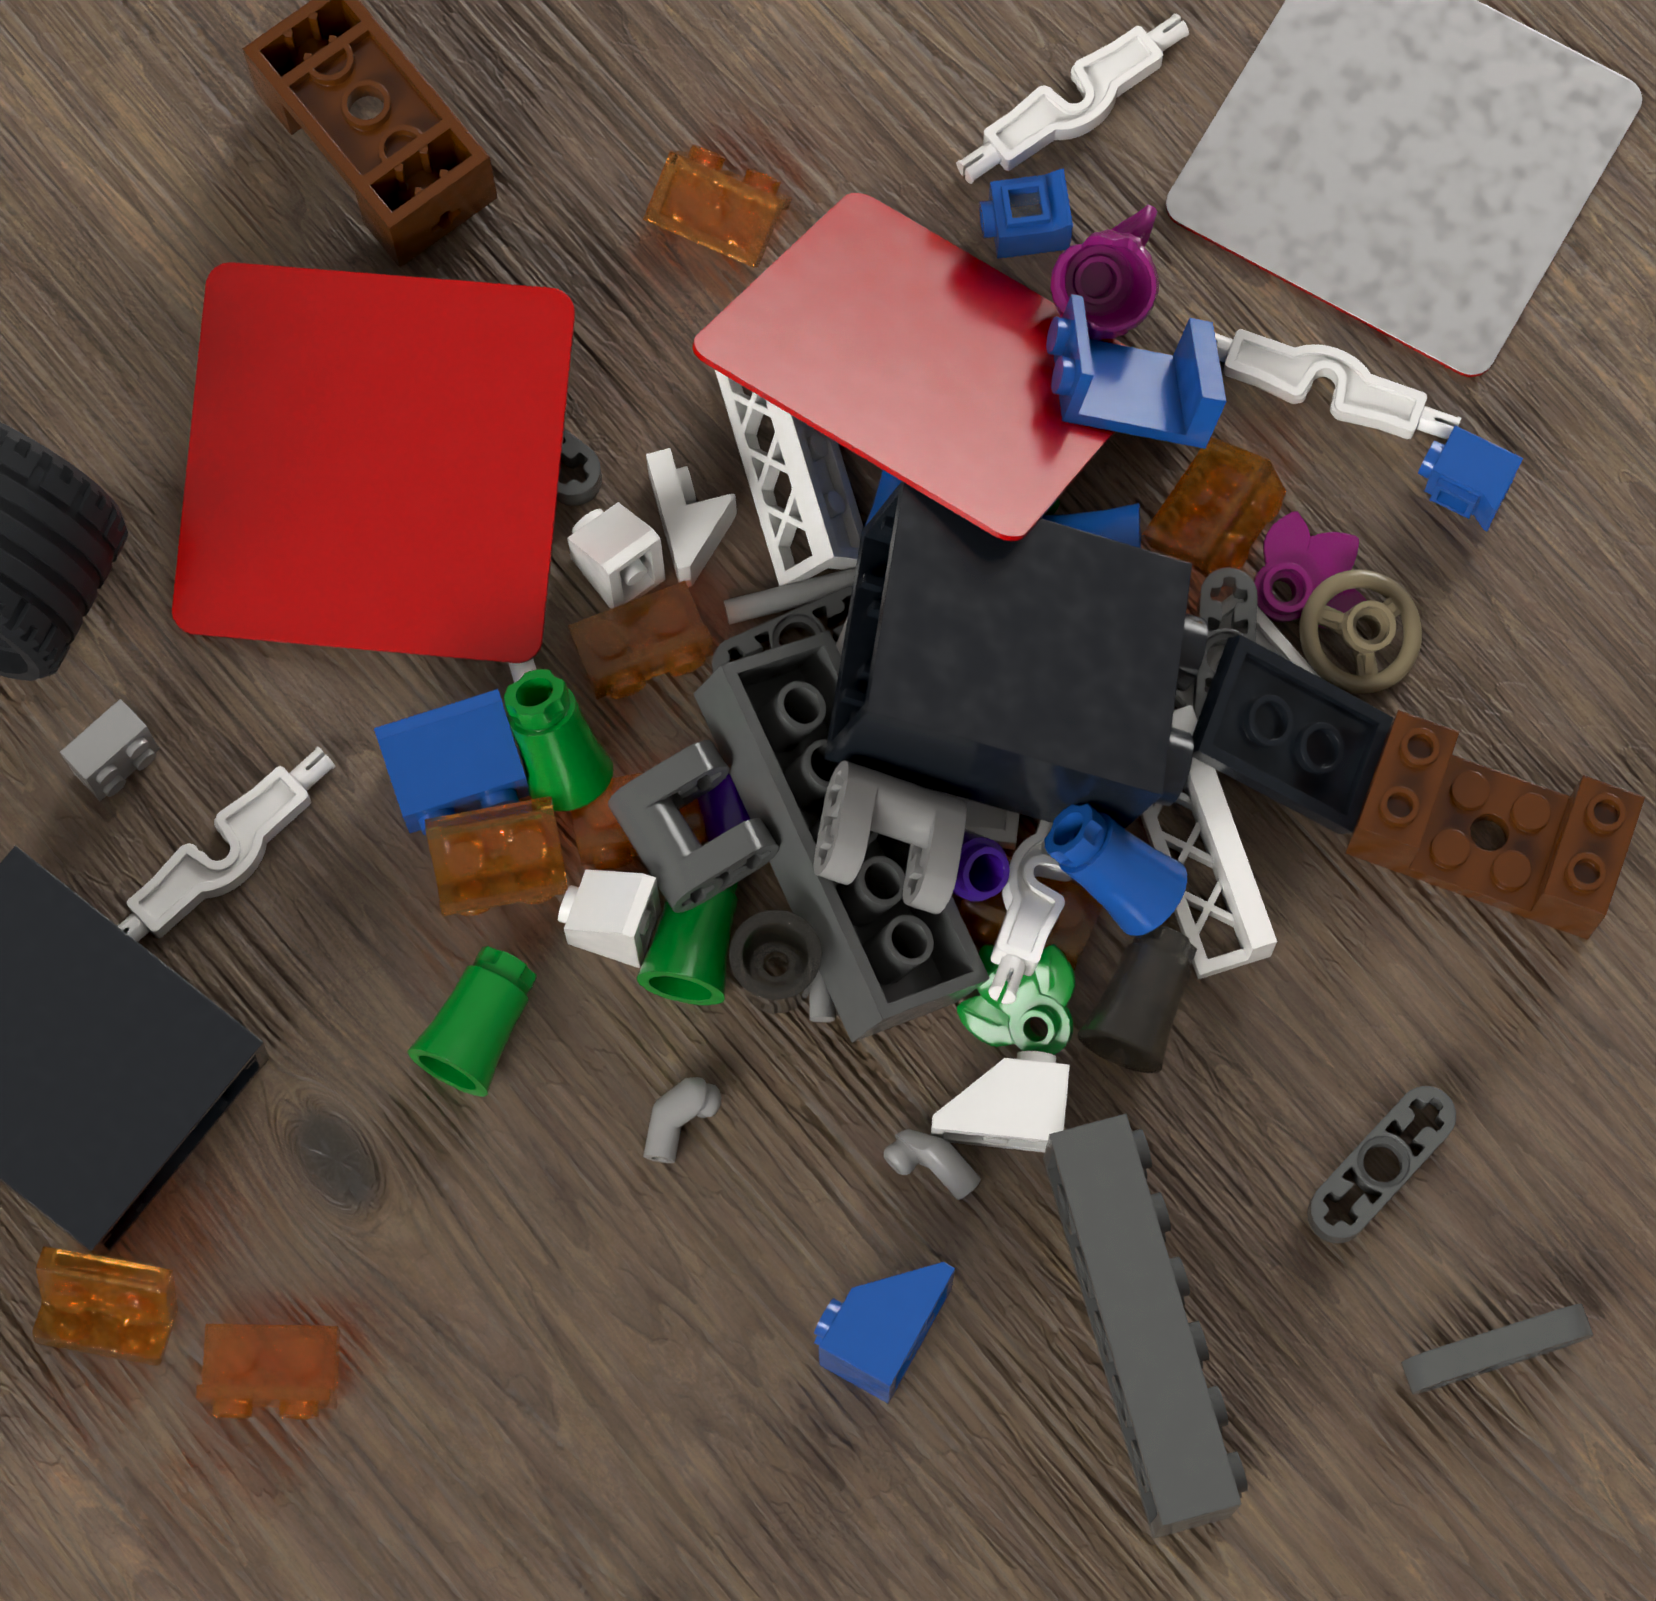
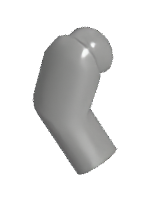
M690 1077L685 1078L658 1098L652 1108L643 1157L661 1163H675L682 1126L696 1115L700 1118L712 1117L718 1112L722 1099L718 1087L706 1083L703 1078Z
M906 1129L895 1134L896 1141L888 1145L884 1150V1159L898 1174H910L919 1163L929 1168L957 1200L967 1196L981 1181L979 1175L958 1151L943 1138Z

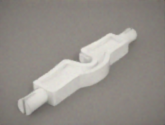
M1174 13L1169 19L1148 33L1142 27L1135 26L1112 43L1077 60L1071 69V80L1076 84L1077 90L1083 97L1081 102L1075 104L1068 103L1054 92L1052 88L1048 86L1038 87L1012 111L984 130V145L956 162L962 176L965 175V180L972 184L974 180L998 164L1006 171L1012 170L1054 140L1073 139L1096 128L1110 114L1116 98L1160 69L1163 51L1189 35V30L1184 20L1180 22L1181 17Z
M1239 329L1236 332L1234 339L1215 333L1219 361L1225 362L1223 369L1225 376L1256 386L1291 404L1302 403L1306 399L1307 393L1311 390L1313 381L1320 377H1327L1333 381L1336 388L1332 396L1330 412L1337 420L1379 429L1405 439H1411L1417 429L1448 440L1455 425L1459 426L1461 417H1455L1424 406L1427 400V394L1370 374L1368 369L1357 358L1338 348L1315 344L1295 348L1243 329Z
M317 746L290 773L282 766L276 767L253 789L216 815L214 826L221 833L224 841L230 845V852L227 857L219 861L211 860L204 852L199 851L194 844L182 845L155 876L128 899L127 905L132 913L118 927L137 942L148 934L149 931L156 938H161L205 898L224 895L244 883L262 861L267 843L311 804L307 790L331 769L336 767L332 760Z
M1044 820L1039 821L1035 834L1023 841L1015 851L1009 864L1010 873L1008 881L1002 889L1003 902L1007 913L990 957L991 961L999 966L993 983L989 988V995L997 1001L1005 981H1007L1008 984L1001 1001L1003 1004H1011L1016 1000V994L1023 975H1033L1040 961L1047 938L1065 905V899L1061 894L1040 883L1035 877L1040 876L1064 882L1072 879L1060 868L1059 863L1045 849V837L1050 832L1053 823Z

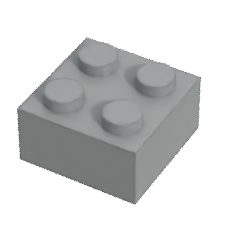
M119 699L63 748L60 753L75 776L101 801L106 796L111 797L117 794L124 787L125 779L136 769L140 771L150 765L155 759V752L159 750V747L148 727Z

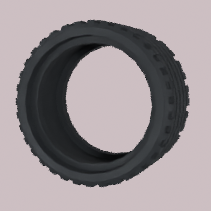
M1 422L0 676L32 681L53 675L58 671L70 649L69 644L74 641L83 624V617L88 614L98 596L97 589L102 587L112 569V562L117 560L127 540L128 531L118 505L96 482L50 449Z

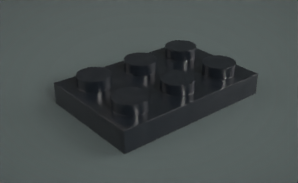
M1238 635L1229 637L1224 647L1192 735L1194 745L1193 757L1338 834L1353 833L1394 717L1245 636Z

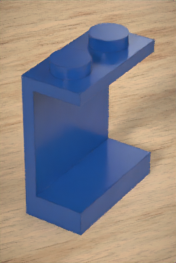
M1071 294L1062 318H1053L1046 343L1047 353L1054 355L1055 367L1051 388L1054 394H1059L1062 421L1206 449L1227 402L1213 322L1189 318L1174 355L1091 340L1088 335L1083 296Z

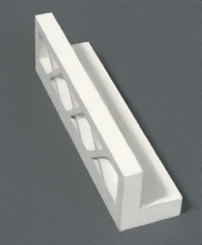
M715 370L779 586L810 579L827 568L846 570L856 567L861 533L864 527L838 443L754 392L751 397L744 394L739 383ZM763 414L771 417L775 430L768 453L760 449L756 436ZM780 470L788 474L792 486L785 509L777 506L773 493ZM798 527L806 533L812 556L795 565L790 547Z
M1192 705L1174 710L1172 727L1188 731L1191 735H1193L1198 721ZM1193 757L1190 772L1184 786L1185 794L1181 792L1175 801L1190 809L1196 822L1187 842L1161 830L1157 817L1163 807L1162 804L1156 803L1154 807L1152 804L1140 817L1151 847L1170 857L1168 847L1181 853L1178 861L1183 865L1187 857H1190L1212 868L1217 880V884L1208 901L1185 891L1181 902L1174 911L1199 980L1271 957L1277 939L1216 770ZM1199 834L1206 852L1193 846ZM1220 892L1227 911L1214 905ZM1189 906L1202 912L1196 925ZM1208 916L1232 926L1241 949L1207 959L1199 934Z

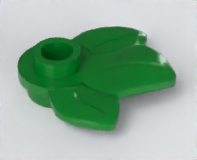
M986 944L981 947L978 954L990 979L977 988L980 995L966 999L956 1008L957 1014L966 1029L977 1039L990 1046L998 1047L1016 1044L1021 1051H1040L1053 1055L1063 1050L1070 1042L1073 1034V1019L1067 1005L1076 986L1073 968L1063 952L1055 944L1044 948L1033 975H1023L1016 994V1000L1011 1004H1003L1001 1001L1008 984L1007 981H1005L997 1001L989 995V988L993 983L999 966L993 963L990 958L995 945ZM1031 1017H1040L1046 1022L1048 1026L1046 1037L1038 1036L1032 1031L1030 1027Z

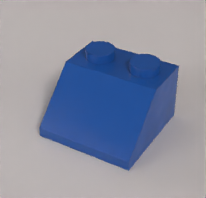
M498 689L374 728L409 834L420 830L423 835L439 834L457 826L459 823L458 818L483 811V814L486 816L502 814L516 808L520 804V798L530 796L526 776Z
M945 1262L853 1287L843 1303L832 1298L814 1331V1334L817 1335L814 1343L819 1345V1365L889 1404L952 1290L955 1268Z

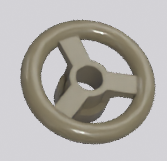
M1358 569L1337 573L1324 580L1313 590L1302 610L1299 635L1301 647L1309 665L1322 679L1346 692L1371 694L1394 686L1411 670L1421 648L1422 623L1414 601L1401 585L1384 574ZM1354 588L1370 589L1387 598L1382 603L1375 600L1363 601L1345 613L1326 605L1337 594ZM1400 615L1403 625L1401 650L1388 667L1378 672L1375 652L1383 649L1393 640L1396 633L1395 617ZM1358 620H1363L1370 625L1372 630L1370 640L1363 639L1357 633L1356 624ZM1318 625L1341 634L1345 644L1353 649L1356 675L1341 670L1328 659L1319 641Z

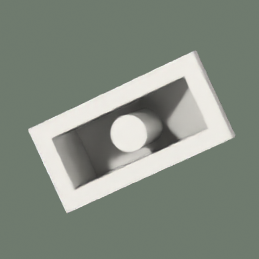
M619 502L605 512L602 509H596L586 514L575 524L572 529L573 534L567 538L571 559L615 615L666 580L660 537L653 528Z
M586 869L579 887L569 885L559 910L558 921L565 923L564 932L567 943L640 968L662 910L656 877L644 873Z
M1021 1051L1017 1053V1059H1002L933 1115L931 1135L946 1139L949 1143L1045 1153L1049 1134L1064 1130L1070 1065L1056 1063L1055 1055L1040 1051Z

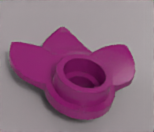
M1297 511L1291 512L1279 519L1270 527L1264 538L1263 554L1265 566L1257 572L1253 580L1257 589L1258 608L1268 619L1276 622H1290L1300 618L1308 598L1320 583L1337 573L1352 570L1358 553L1359 538L1356 535L1340 532H1327L1310 536L1304 519ZM1282 581L1289 585L1292 591L1289 602H1281L1274 597L1272 592L1274 582ZM1348 589L1334 596L1326 605L1345 613L1355 605L1366 601V599L1356 589ZM1318 625L1319 628L1327 629L1323 626Z

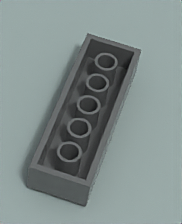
M826 631L723 664L693 694L719 752L729 767V774L749 818H760L763 820L779 845V851L769 862L848 1036L853 1043L955 1004L990 978L952 895L946 907L939 914L923 911L908 906L903 902V885L910 850L909 843L870 831L864 861L851 884L844 885L817 876L814 873V854L825 795L830 779L836 767L840 764L824 759L841 655L831 633Z
M1126 1113L1051 1133L1048 1137L1043 1161L1152 1538L1155 1539L1228 1519L1242 1504L1240 1500L1242 1498L1241 1493L1248 1491L1247 1479L1238 1452L1227 1453L1221 1433L1222 1427L1228 1425L1226 1407L1219 1387L1207 1388L1202 1369L1203 1361L1209 1360L1208 1347L1199 1321L1188 1323L1183 1307L1185 1305L1184 1296L1190 1295L1189 1283L1181 1258L1179 1256L1169 1258L1165 1246V1232L1171 1231V1224L1162 1194L1158 1192L1150 1195L1147 1185L1146 1169L1152 1167V1160L1142 1129L1131 1130Z

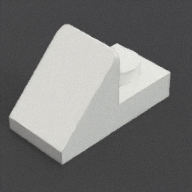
M668 448L646 454L649 479L679 587L683 589L693 586L737 514L735 494H727L696 502L688 467L676 469L671 449Z

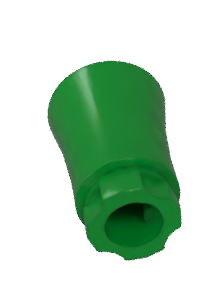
M536 669L525 672L517 682L510 684L504 694L505 707L508 712L507 718L523 760L531 799L538 806L550 811H570L593 802L609 786L614 768L610 756L597 741L584 719L573 692L567 688L563 679L554 677L549 669Z
M738 882L699 906L685 912H674L667 900H665L664 909L651 947L636 977L640 986L663 998L693 1005H716L724 1001L728 949L738 904V898L735 895Z
M489 946L482 947L473 965L465 968L454 990L432 1022L408 1049L409 1057L419 1067L440 1081L471 1095L487 1096L500 1057L518 1019L529 1002L527 995L532 989L537 975L528 968L526 963L517 957Z

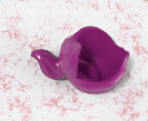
M1146 205L1143 209L1125 219L1111 230L1106 229L1101 232H1094L1082 244L1070 246L1059 255L1055 263L1050 286L1055 306L1062 317L1071 294L1083 296L1088 335L1091 340L1114 339L1117 336L1127 334L1128 331L1140 325L1154 307V301L1157 299L1159 292V277L1152 257L1145 249L1157 216L1156 208L1151 205Z

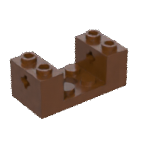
M311 0L242 48L256 93L291 135L302 128L355 192L364 225L400 268L498 198L490 156L360 0ZM365 96L376 97L384 103L382 111L376 117L363 120L354 117L350 113L353 103L359 98Z
M1398 710L1385 740L1345 854L1588 940L1607 914L1645 797L1583 775L1571 796L1452 755L1460 731ZM1479 821L1494 822L1504 833V846L1494 851L1479 848L1471 838V826Z

